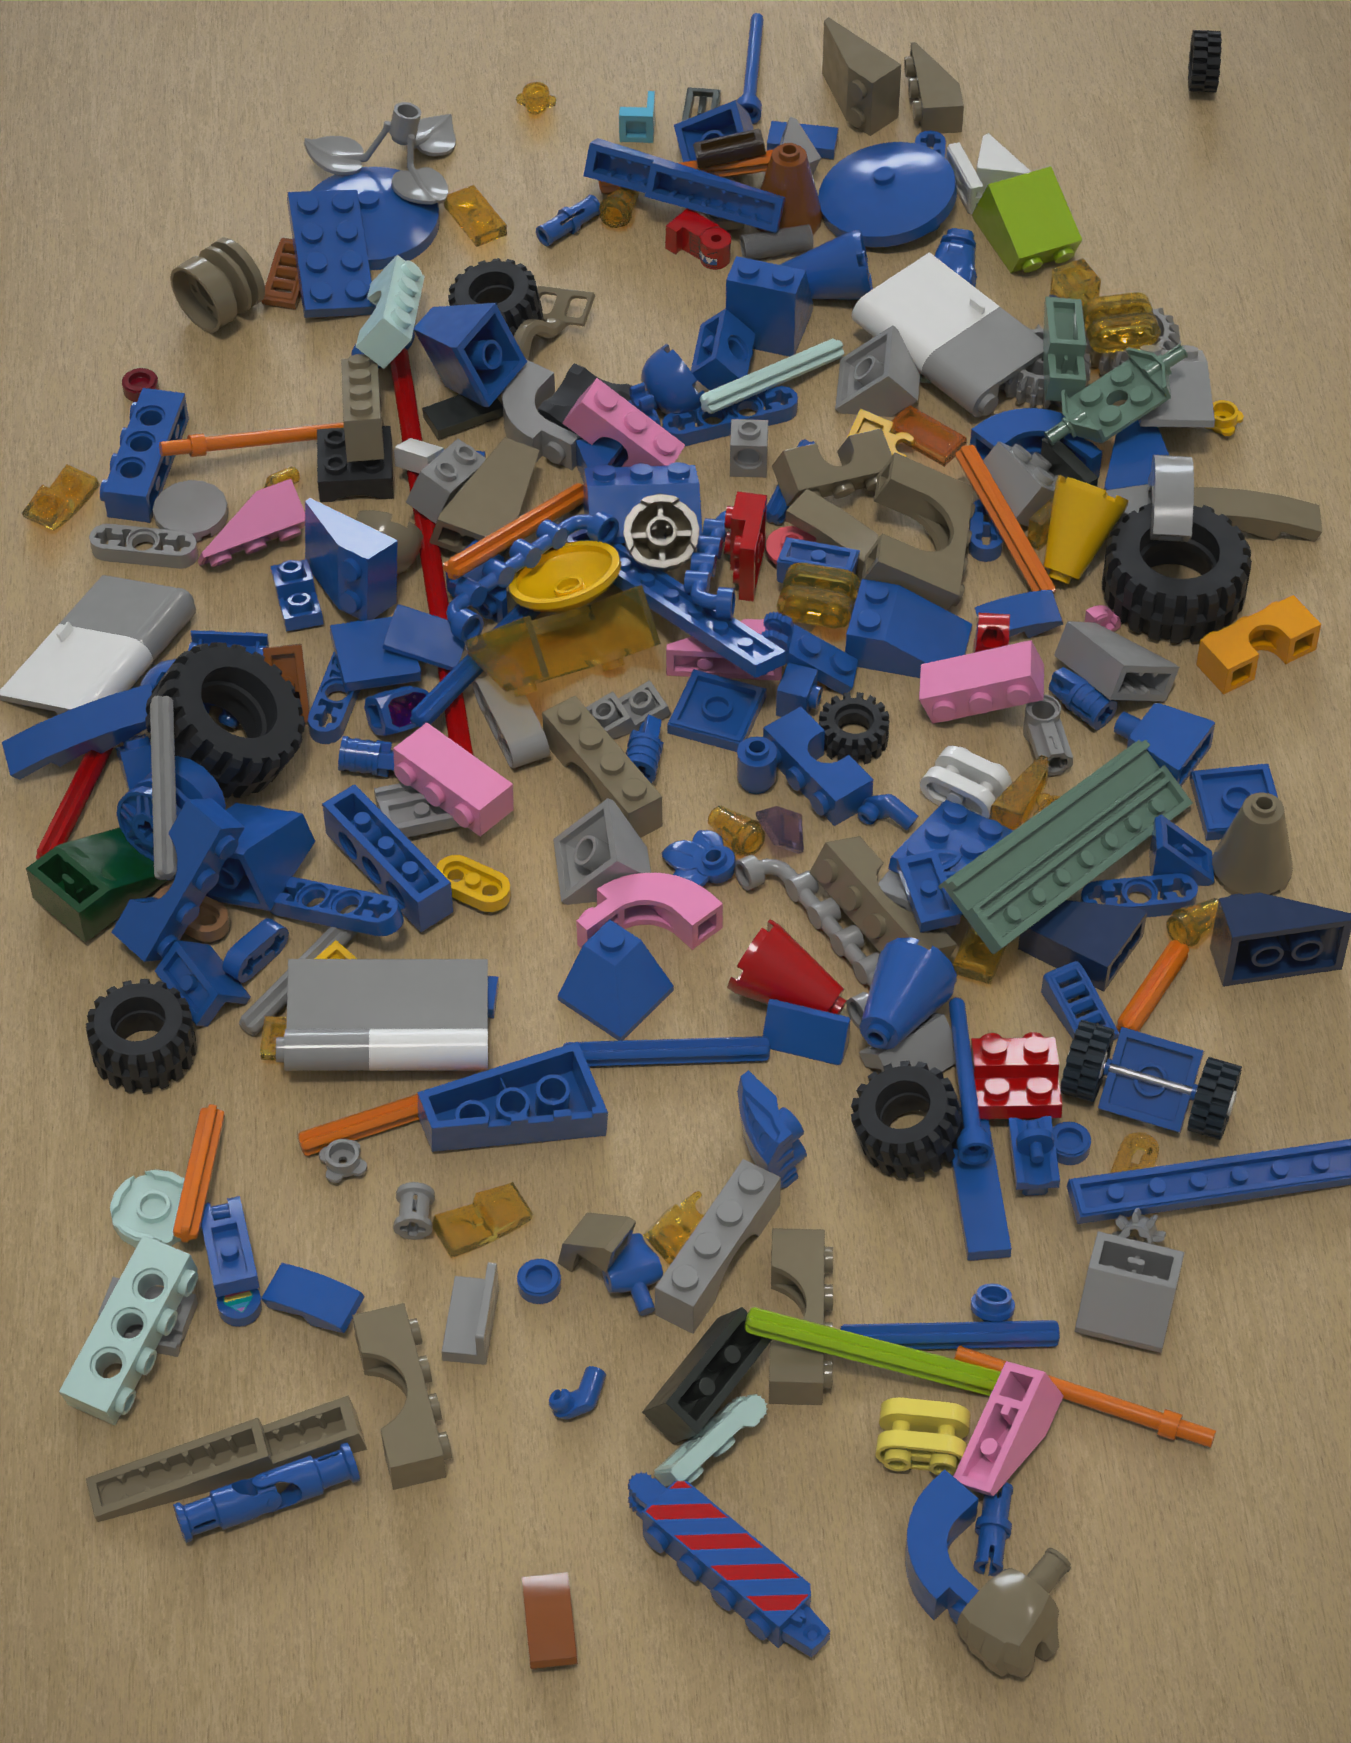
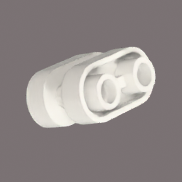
M947 746L936 759L935 766L931 767L920 781L922 793L934 804L940 806L945 800L963 805L966 809L988 819L997 808V802L1002 801L1012 787L1011 777L1002 765L990 762L971 753L966 748L958 746Z

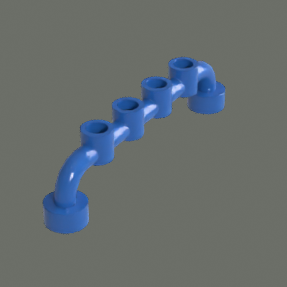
M723 511L716 519L705 518L703 535H699L697 553H692L690 570H686L684 592L691 593V599L697 605L715 610L716 618L733 619L736 600L735 588L718 587L717 594L709 593L711 577L715 576L717 559H721L723 542H725L728 529L724 527L726 511Z
M598 512L594 516L585 514L571 516L559 524L551 520H544L538 526L536 532L537 540L529 543L524 539H517L510 548V559L506 562L490 558L483 566L482 579L477 582L468 577L459 580L455 587L456 597L449 603L446 610L447 619L451 624L450 630L452 635L465 643L475 641L482 632L484 621L482 616L467 607L470 605L473 607L482 605L487 597V593L497 586L501 588L507 587L512 582L515 573L524 567L534 568L539 563L543 553L552 547L554 549L562 548L567 542L568 536L577 530L586 529L588 537L593 541L606 544L611 543L619 530L618 520L605 512Z

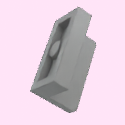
M933 1013L892 1049L884 1050L870 1045L859 1052L865 1067L881 1069L882 1072H884L883 1066L891 1063L893 1068L899 1067L900 1061H910L911 1066H916L918 1061L927 1063L929 1071L936 1067L942 1072L956 1064L952 1030L945 1015Z
M488 1262L485 1279L455 1276L442 1346L443 1361L487 1364L499 1292L497 1263Z

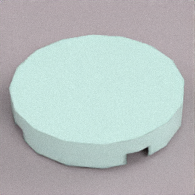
M155 1169L145 1171V1175L139 1176L136 1179L132 1176L125 1180L114 1192L110 1205L113 1227L120 1238L135 1248L143 1235L169 1246L181 1241V1238L173 1235V1227L184 1178L171 1171Z

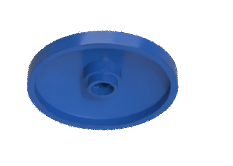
M888 142L860 149L839 161L823 179L818 198L822 219L834 235L839 237L852 230L860 229L866 247H889L916 240L937 228L948 217L955 205L957 185L951 164L937 151L915 143Z
M361 167V171L357 174L332 175L311 190L357 189L370 270L384 269L396 255H399L405 261L416 258L431 245L439 230L438 203L420 204L410 202L398 196L393 190L391 184L393 175L401 170L387 167Z

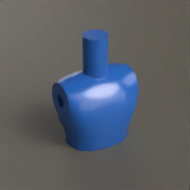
M635 1233L632 1234L630 1242L608 1271L604 1272L602 1270L607 1290L610 1293L630 1291L639 1315L644 1316L655 1311V1306L647 1286L654 1284L662 1278L663 1269L659 1257L647 1245L643 1235Z

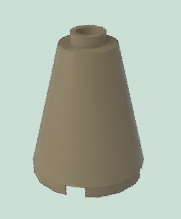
M1260 792L1248 796L1214 851L1212 858L1215 879L1216 877L1219 878L1224 884L1223 889L1229 894L1245 895L1259 892L1271 894L1278 890L1281 892L1287 887L1292 877L1293 862L1284 806L1272 794Z

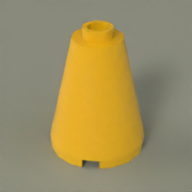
M1058 475L1055 483L1044 567L1050 570L1049 577L1066 584L1070 583L1071 578L1079 580L1127 509L1129 501L1116 495V498L1109 496L1106 490L1091 484Z

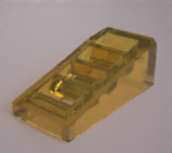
M1040 755L994 801L990 809V819L999 822L1011 830L1017 829L1029 820L1047 785L1048 757Z

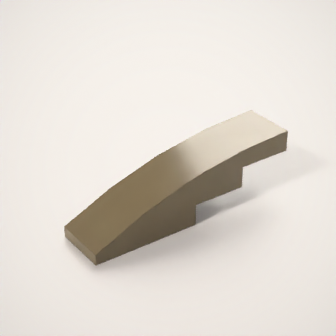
M1194 487V506L1202 508L1203 505L1213 508L1215 514H1224L1232 521V527L1237 525L1241 531L1273 541L1277 539L1281 532H1285L1315 542L1322 533L1320 505L1282 495L1251 490Z
M806 489L786 510L785 521L817 537V543L860 550L854 579L861 582L865 555L880 536L838 506Z

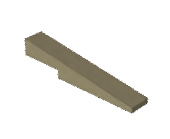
M345 1396L266 1425H262L259 1418L252 1419L86 1478L94 1517L97 1522L208 1493L217 1488L243 1479H250L262 1472L310 1455L315 1459L340 1450V1445L344 1443L349 1444L352 1453L367 1450L357 1412L349 1396Z

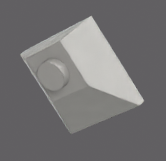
M892 325L840 359L835 410L840 414L857 415L861 408L877 416L892 417L901 410L910 408L918 401L920 374L895 326Z
M609 798L553 839L561 902L567 905L597 902L596 889L602 885L627 875L651 873L647 846L616 803Z

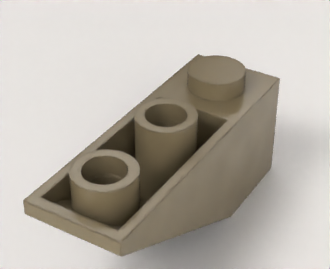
M911 42L910 56L904 57L905 77H911L908 80L909 98L915 99L912 104L913 120L919 121L921 132L930 130L939 133L962 132L964 104L960 84L916 42Z

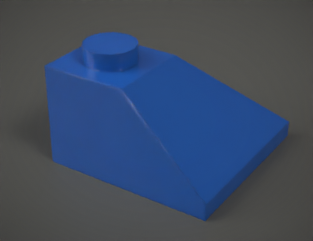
M736 100L674 124L683 162L696 160L693 146L695 142L754 130L750 114Z
M609 919L582 946L558 993V1001L616 1040L623 1041L674 991V985L642 940Z

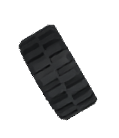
M1152 503L1140 507L1138 513L1135 510L1122 518V522L1115 525L1107 541L1102 590L1105 593L1104 599L1111 610L1114 609L1113 612L1120 618L1122 623L1128 622V627L1138 634L1144 632L1148 634L1149 639L1156 641L1164 638L1170 639V643H1181L1183 639H1190L1191 642H1196L1212 631H1219L1223 629V626L1231 625L1237 619L1238 613L1243 609L1252 564L1250 546L1237 525L1232 527V521L1227 516L1215 514L1214 509L1203 505L1201 508L1193 505L1192 537L1189 542L1150 540ZM1163 564H1177L1189 567L1199 572L1201 576L1177 579L1159 574L1151 568Z
M211 642L209 646L208 644L193 646L190 651H184L177 657L151 691L152 695L148 698L146 704V729L148 733H151V699L157 695L171 697L174 712L175 756L191 759L203 766L215 778L223 792L224 798H229L232 793L234 798L247 797L251 793L262 791L270 782H273L300 748L303 741L302 734L305 731L304 717L300 716L303 713L300 699L295 698L293 695L295 688L290 680L285 681L281 676L282 671L275 664L270 666L265 662L263 655L257 652L251 654L246 651V647L237 644L227 647L226 643ZM203 702L219 706L233 715L242 725L247 738L231 734L216 724L207 713Z

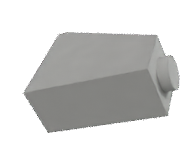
M1067 621L1054 654L1055 657L1080 677L1086 679L1090 685L1109 700L1166 701L1180 668L1173 662L1095 622Z

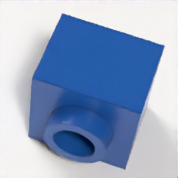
M788 662L777 688L776 716L783 717L800 706L808 714L811 708L818 709L823 688L817 686V669Z

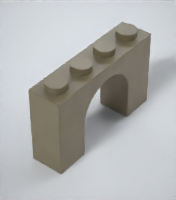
M894 453L878 474L874 502L909 516L920 523L932 537L936 551L920 550L882 533L865 555L862 579L900 585L947 611L952 605L957 606L965 590L961 581L968 565L965 551L972 536V531L968 529L970 518H972L975 511V504L972 503L973 487L898 453Z

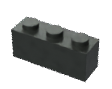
M743 1307L720 1316L715 1320L642 1411L672 1443L695 1436L701 1431L772 1341V1339L745 1331L748 1312Z

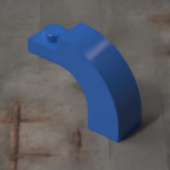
M1039 408L1005 411L987 418L972 428L970 445L976 447L983 460L998 441L1011 447L1018 444L1031 455L1034 452L1041 455L1042 439L1045 438L1044 432L1060 423L1064 416L1063 413ZM1068 434L1060 441L1099 478L1103 451L1094 443L1079 436L1073 438Z
M945 1469L927 1485L913 1506L907 1528L905 1567L911 1590L924 1611L935 1620L948 1609L950 1617L957 1624L962 1610L979 1590L956 1570L950 1560L948 1549L953 1541L976 1521L978 1498Z

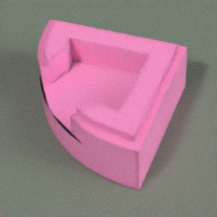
M1098 605L1086 610L1085 622H1095L1113 632L1121 627L1120 618L1107 606Z

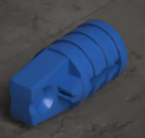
M1065 667L1053 672L1049 690L1065 704L1067 709L1073 711L1076 716L1095 730H1099L1108 724L1117 710V702L1115 700H1109L1090 685L1086 679Z
M648 714L645 722H642L639 730L633 729L631 731L626 755L649 782L652 783L657 775L664 742L659 739L662 720Z
M343 736L339 750L338 770H350V772H361L364 774L372 773L374 776L388 777L389 770H394V753L391 750L392 742L379 740L375 742Z

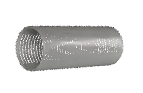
M807 224L782 228L776 233L765 231L741 235L740 246L743 258L760 259L762 257L809 251L813 249L814 241L811 227Z

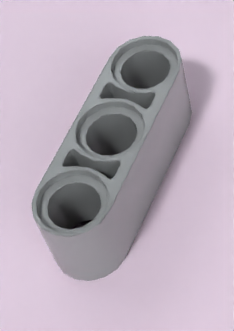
M511 669L473 681L477 703L510 768L513 769L550 756L545 732Z

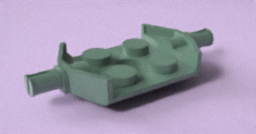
M1178 344L1164 355L1159 356L1155 353L1128 347L1126 352L1129 359L1070 398L1067 392L1062 390V413L1064 418L1061 419L1060 423L1044 432L1047 441L1053 446L1056 442L1070 434L1073 438L1079 436L1094 442L1103 443L1171 399L1169 375L1172 372L1170 368L1188 357L1184 347ZM1119 400H1127L1120 406L1113 405Z

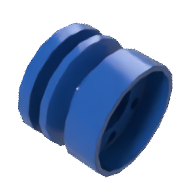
M175 756L177 817L187 799L212 798L225 809L226 804L223 792L215 778L203 766L191 759ZM151 771L144 780L138 782L133 789H130L120 799L116 814L119 827L127 841L140 854L154 861Z

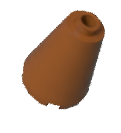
M784 143L777 146L771 154L761 190L786 197L779 229L809 224L814 235L821 226L822 212L807 153L804 148L794 143ZM757 228V230L760 232L767 231L764 229Z

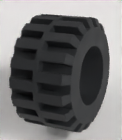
M497 258L491 262L480 261L477 266L467 267L464 274H458L455 278V283L451 284L449 288L450 295H448V301L450 306L496 303L513 336L525 320H543V310L534 275L531 271H527L525 265L521 263L516 265L514 260L507 259L504 262Z
M140 979V983L132 984L131 980L122 982L123 987L117 989L113 986L106 990V997L99 996L94 1001L95 1009H90L88 1012L86 1033L94 1066L97 1067L100 1077L103 1080L108 1078L109 1085L116 1089L123 1085L125 1092L134 1093L136 1089H142L143 1093L152 1092L151 1088L159 1086L162 1090L169 1087L168 1081L171 1079L178 1081L184 1076L182 1069H190L193 1064L192 1056L196 1055V1036L189 1004L185 998H181L180 992L173 987L168 990L167 984L161 981H157L155 984H150V979ZM140 1031L158 1032L153 1037L142 1041L125 1040L130 1035Z
M900 1061V1066L894 1068L890 1063L883 1066L884 1072L877 1074L874 1071L868 1076L869 1083L867 1085L860 1084L856 1090L859 1098H853L851 1104L853 1114H851L852 1123L863 1152L867 1155L869 1162L874 1167L879 1166L881 1172L888 1176L895 1171L897 1177L901 1179H907L908 1174L912 1173L915 1174L916 1178L925 1177L924 1171L932 1169L935 1173L942 1169L940 1164L942 1161L945 1160L950 1163L955 1157L953 1148L958 1149L957 1139L964 1126L962 1110L956 1092L948 1077L944 1078L942 1071L936 1067L929 1071L927 1063L919 1061L916 1066H911L910 1061ZM909 1111H923L927 1113L922 1121L912 1127L905 1129L889 1127L892 1121L903 1113Z

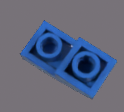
M288 560L282 564L270 566L286 632L323 625L322 611L315 592L314 579L308 560Z
M1052 590L1012 595L975 607L977 617L979 612L1010 614L1009 637L1025 632L1027 637L1030 638L1063 625Z
M281 1263L261 1300L270 1309L303 1316L310 1326L345 1333L353 1319L352 1315H355L365 1296L362 1292L322 1274Z

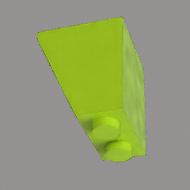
M1051 166L988 184L972 213L974 221L1010 273L1021 270L1024 273H1029L1039 269L1044 263L1051 261L1063 263L1074 257V253L1082 242V237Z

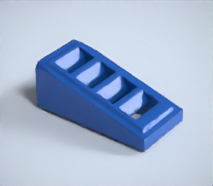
M1074 961L1054 969L1043 976L1041 993L1073 1040L1081 1020L1115 1029L1113 1040L1119 1037L1115 1024L1079 961ZM1077 996L1081 998L1074 1002L1068 1003V1000L1073 999ZM1087 1010L1091 1012L1079 1018L1075 1016Z

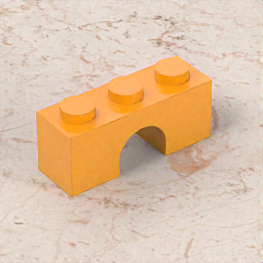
M1292 595L1282 601L1272 602L1265 609L1257 613L1241 617L1234 624L1219 631L1208 633L1204 638L1200 639L1196 665L1224 695L1255 680L1259 659L1258 650L1274 653L1285 665L1317 649L1321 623Z

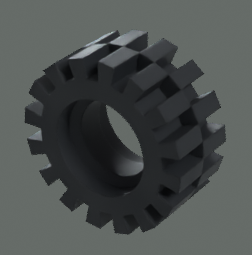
M1193 30L1188 64L1189 91L1216 93L1221 65V31Z
M850 692L843 693V700H840L836 695L831 698V704L826 702L823 705V711H820L819 725L825 730L824 751L827 750V757L832 760L837 755L839 761L850 755L857 763L858 759H862L864 765L871 763V755L877 760L881 756V750H886L889 738V713L885 711V705L882 702L876 704V698L871 695L867 700H864V693L857 692L856 698H851ZM848 724H858L868 730L852 734L841 730L840 727Z

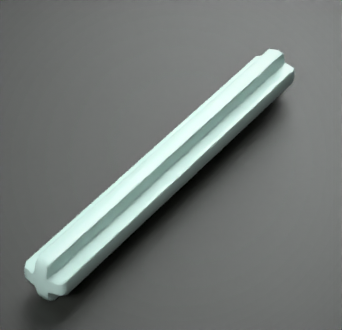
M832 338L708 391L700 397L701 409L704 412L713 414L838 360L844 355L843 343Z

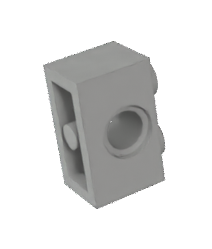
M457 439L420 471L406 503L436 524L439 514L486 458L476 452L471 446Z

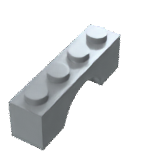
M744 1159L741 1161L655 1286L656 1316L694 1334L715 1303L723 1276L737 1250L751 1235L759 1237L779 1208L781 1177Z

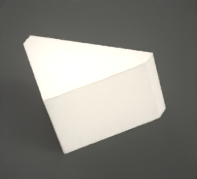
M989 133L983 136L976 170L983 184V191L980 192L982 195L988 184L1031 172Z

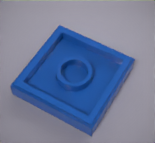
M392 617L330 625V636L345 692L421 681V669L418 660L382 648Z
M693 669L667 724V733L737 752L739 744L750 735L766 699V688Z
M1268 763L1196 770L1190 773L1189 780L1206 841L1222 839L1248 796L1263 792L1278 798Z

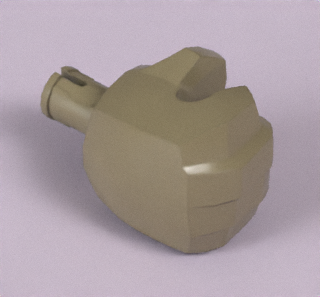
M1048 1548L1027 1576L1013 1568L1004 1569L989 1580L962 1610L957 1622L958 1632L963 1641L968 1645L970 1652L982 1660L991 1671L1001 1677L1011 1674L1024 1678L1034 1666V1655L1046 1661L1060 1647L1058 1639L1059 1609L1049 1593L1066 1572L1070 1571L1071 1564L1068 1559L1059 1551Z

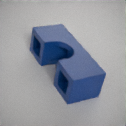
M801 706L763 727V737L772 741L777 749L776 767L786 776L790 786L796 791L800 790L810 801L814 811L820 816L824 815L834 826L857 814L858 808L862 806V801L869 796H873L874 779L850 755L833 763L817 761V759L824 756L825 730Z

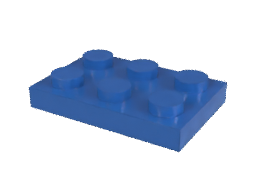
M945 800L891 856L888 869L898 873L897 858L946 849L962 854L961 860L948 870L958 872L1014 830L1001 825L995 820L972 812L963 805Z

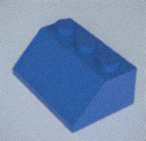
M675 462L668 466H650L639 463L631 467H613L603 464L594 468H584L583 508L585 515L594 516L598 512H605L616 518L619 522L618 533L609 544L625 543L623 532L628 513L643 498L656 494L678 497L679 501L686 504L696 514L700 528L699 535H703L700 484L695 465Z

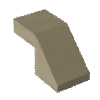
M587 1212L562 1244L557 1263L572 1272L579 1262L585 1258L604 1272H607L630 1242L636 1221L627 1216Z

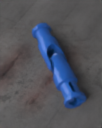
M348 1443L340 1445V1450L315 1459L311 1455L262 1472L250 1479H243L212 1490L206 1498L186 1505L178 1502L173 1504V1508L184 1541L188 1543L193 1540L194 1535L219 1526L223 1530L255 1519L262 1514L274 1512L322 1495L325 1488L347 1480H350L352 1483L360 1481V1476L351 1448ZM276 1483H290L281 1493L277 1492Z

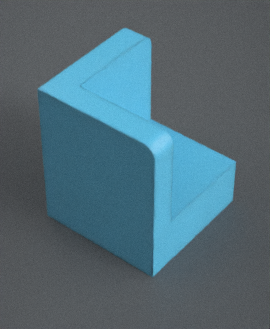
M648 91L647 107H620L619 141L653 143L655 91Z

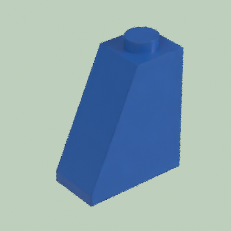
M1137 420L1116 434L1104 490L1148 484V477L1152 469V455H1169L1158 427H1140Z

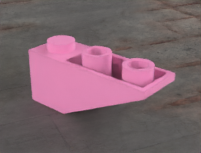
M289 479L256 491L201 553L198 559L199 566L210 562L211 567H216L232 560L231 554L245 550L246 554H252L267 547L266 542L279 537L280 541L284 542L301 534L300 529H303L305 526V511L292 480Z

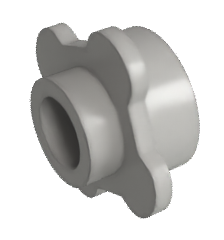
M337 1139L320 1151L319 1159L327 1167L326 1178L328 1181L338 1183L343 1178L350 1177L351 1175L361 1176L366 1172L367 1163L360 1158V1144L357 1141ZM341 1160H347L344 1164L339 1163Z

